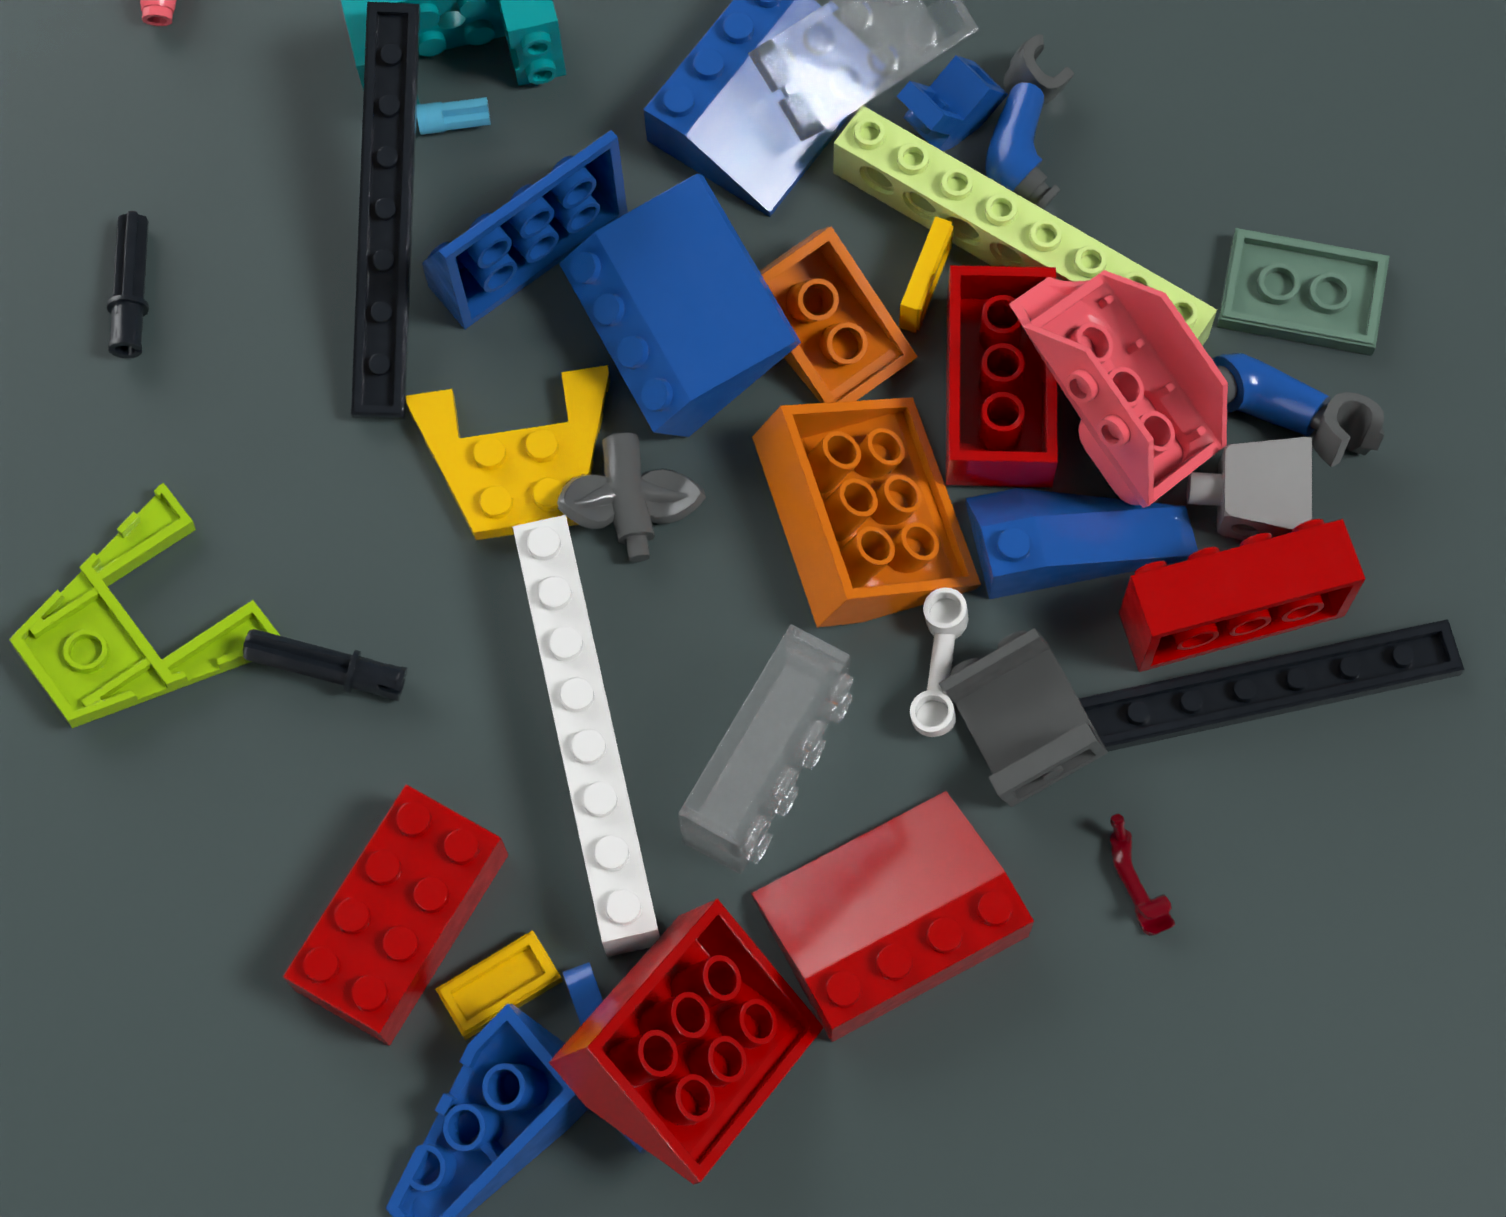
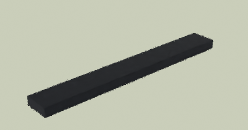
M367 2L351 416L353 418L405 419L420 4Z
M1446 619L1079 698V701L1106 750L1109 752L1460 676L1465 669L1449 620Z

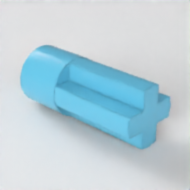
M487 97L444 103L417 104V120L420 135L491 124Z

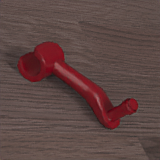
M1114 814L1110 819L1114 830L1110 835L1114 867L1134 902L1136 917L1144 933L1149 936L1159 934L1175 926V921L1169 914L1172 909L1171 902L1164 894L1153 899L1149 898L1133 867L1132 835L1128 830H1125L1124 817L1120 814Z

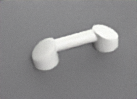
M947 587L931 592L923 605L927 627L931 634L934 635L927 691L917 695L910 706V717L914 728L922 735L928 737H937L948 733L956 722L953 703L943 692L939 683L950 677L955 639L963 634L969 620L965 598L959 591Z

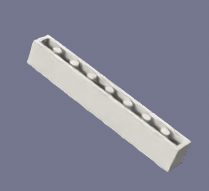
M566 515L513 526L602 944L607 957L650 948L659 939L660 935Z

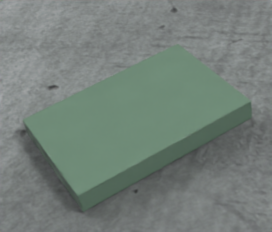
M1235 228L1217 327L1372 356L1376 348L1390 256Z

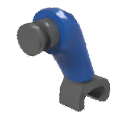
M1036 34L1022 43L1011 59L1010 67L1004 75V88L1008 98L989 143L985 158V169L988 178L1038 207L1045 209L1061 189L1056 184L1050 188L1045 183L1048 177L1038 169L1043 159L1037 155L1034 146L1036 128L1043 104L1053 100L1064 89L1075 73L1067 66L1054 77L1043 73L1035 61L1044 49L1043 35Z
M1221 354L1212 358L1228 382L1227 412L1238 411L1305 436L1311 435L1314 430L1317 431L1313 439L1314 449L1330 467L1340 463L1345 449L1362 455H1366L1371 450L1378 451L1384 437L1382 427L1384 411L1369 397L1358 393L1344 392L1336 394L1330 401V396L1246 354Z

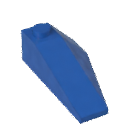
M1022 488L965 499L989 600L1132 572L1156 561H1165L1167 565L1187 561L1191 554L1198 551L1186 506L1152 503L1150 506L1142 508L1141 505H1130L1121 499Z
M507 1004L467 1045L459 1061L463 1065L449 1093H443L435 1109L438 1115L423 1145L415 1148L386 1206V1210L392 1217H467L563 1135L588 1110L549 1063L565 1043L515 1005Z

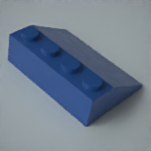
M733 0L643 109L647 141L771 217L884 74L885 65L815 0Z
M610 130L575 156L564 157L556 163L551 172L535 184H527L518 189L508 203L493 213H486L478 217L471 224L468 231L452 242H444L432 250L428 258L422 262L428 287L464 329L470 327L560 263L594 231L628 213L619 142L616 134Z
M698 173L594 231L559 263L653 433L690 437L801 343L706 179Z

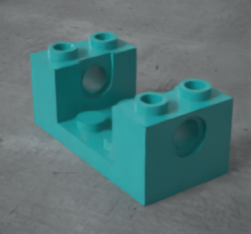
M341 0L363 91L367 2L420 4L419 56H434L444 50L468 44L482 45L494 38L505 36L518 86L529 83L544 84L552 81L555 77L567 75L553 0Z

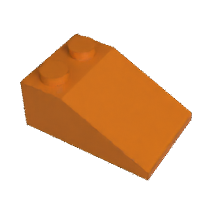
M832 226L815 231L760 270L762 277L801 341L784 359L820 403L857 401L918 357Z

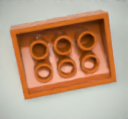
M913 397L782 405L752 436L817 628L862 623L924 605L927 596L939 588H952L962 594L975 590L981 585Z

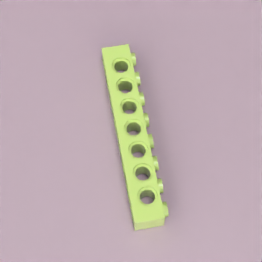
M863 105L860 107L834 142L833 173L928 229L931 228L935 216L951 221L952 226H954L952 243L989 265L1056 267V279L1062 281L1091 280L1103 270L1166 293L1202 346L1208 339L1217 309Z

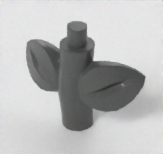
M617 433L606 437L602 441L604 476L582 474L572 478L563 487L558 497L557 505L564 515L582 527L601 529L613 522L618 543L627 545L629 561L642 562L650 558L648 541L655 537L652 523L662 525L682 520L696 510L706 499L704 490L696 482L675 470L662 468L646 471L641 475L639 436L635 433Z

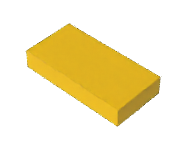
M936 216L934 218L900 304L899 328L914 333L920 330L952 248L954 226H952L951 221Z
M532 930L435 990L466 1041L479 1033L507 1004H513L520 1008L563 982Z

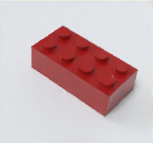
M950 265L947 290L946 485L1052 487L1058 463L1057 381L1009 304L1047 277L1056 279V267Z
M1313 519L1299 524L1288 534L1272 537L1271 533H1260L1245 539L1240 543L1239 547L1220 551L1218 547H1208L1194 552L1187 558V561L1168 566L1165 561L1146 564L1138 568L1135 574L1130 576L1119 610V616L1138 671L1142 672L1345 617L1366 578L1344 520L1340 519L1325 523L1323 519Z
M405 784L288 967L283 978L297 993L390 1046L508 857V852L502 838Z

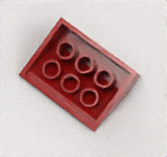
M947 791L751 893L754 902L831 1042L1029 937L1034 923L1032 916L1007 873Z
M717 898L679 915L549 1063L588 1109L694 1185L704 1179L824 1027Z

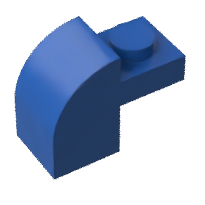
M955 55L930 86L909 81L897 95L909 108L903 118L929 144L941 151L955 147L976 131L1008 96L976 62Z

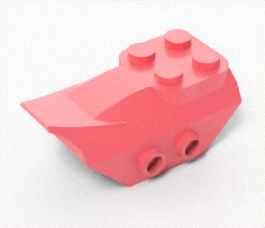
M1103 270L1091 280L1062 281L1047 277L1009 304L1048 369L1080 416L1079 439L1085 451L1122 501L1130 505H1141L1142 508L1150 506L1227 445L1228 382L1166 293Z

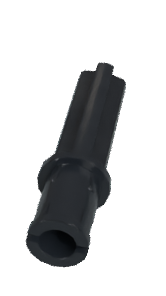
M128 211L127 214L120 215L117 220L113 297L108 299L106 307L111 314V334L108 351L120 358H134L142 354L143 317L149 311L148 302L144 300L149 221L146 216L139 215L137 211Z
M256 629L248 632L242 650L243 657L246 660L344 685V692L350 693L352 689L390 698L394 701H399L406 680L404 677H406L408 669L403 666L399 667L361 657V651L355 650L353 655Z

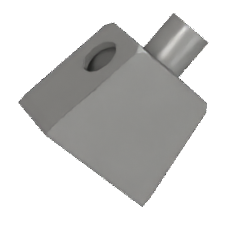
M1312 437L1230 444L1224 447L1218 463V474L1192 472L1188 475L1187 504L1217 506V533L1222 536L1245 540L1260 533H1271L1272 537L1291 533L1299 524L1312 520Z

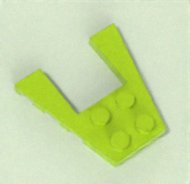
M164 482L154 490L155 496L138 514L133 511L117 528L118 534L98 555L94 552L79 567L81 572L64 590L60 592L57 589L9 639L16 652L71 728L252 662L243 657L242 651L245 638L252 629L280 636L261 609L252 600L165 658L161 659L108 586L196 530L193 520Z

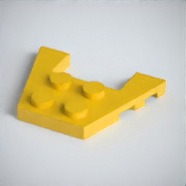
M608 365L561 372L568 421L558 424L460 438L455 396L452 389L406 396L409 412L423 435L428 449L437 462L476 540L514 535L513 526L564 515L557 505L558 497L563 487L574 477L582 474H592L593 456L603 419V406L606 392H608L610 385ZM566 516L568 526L579 525Z

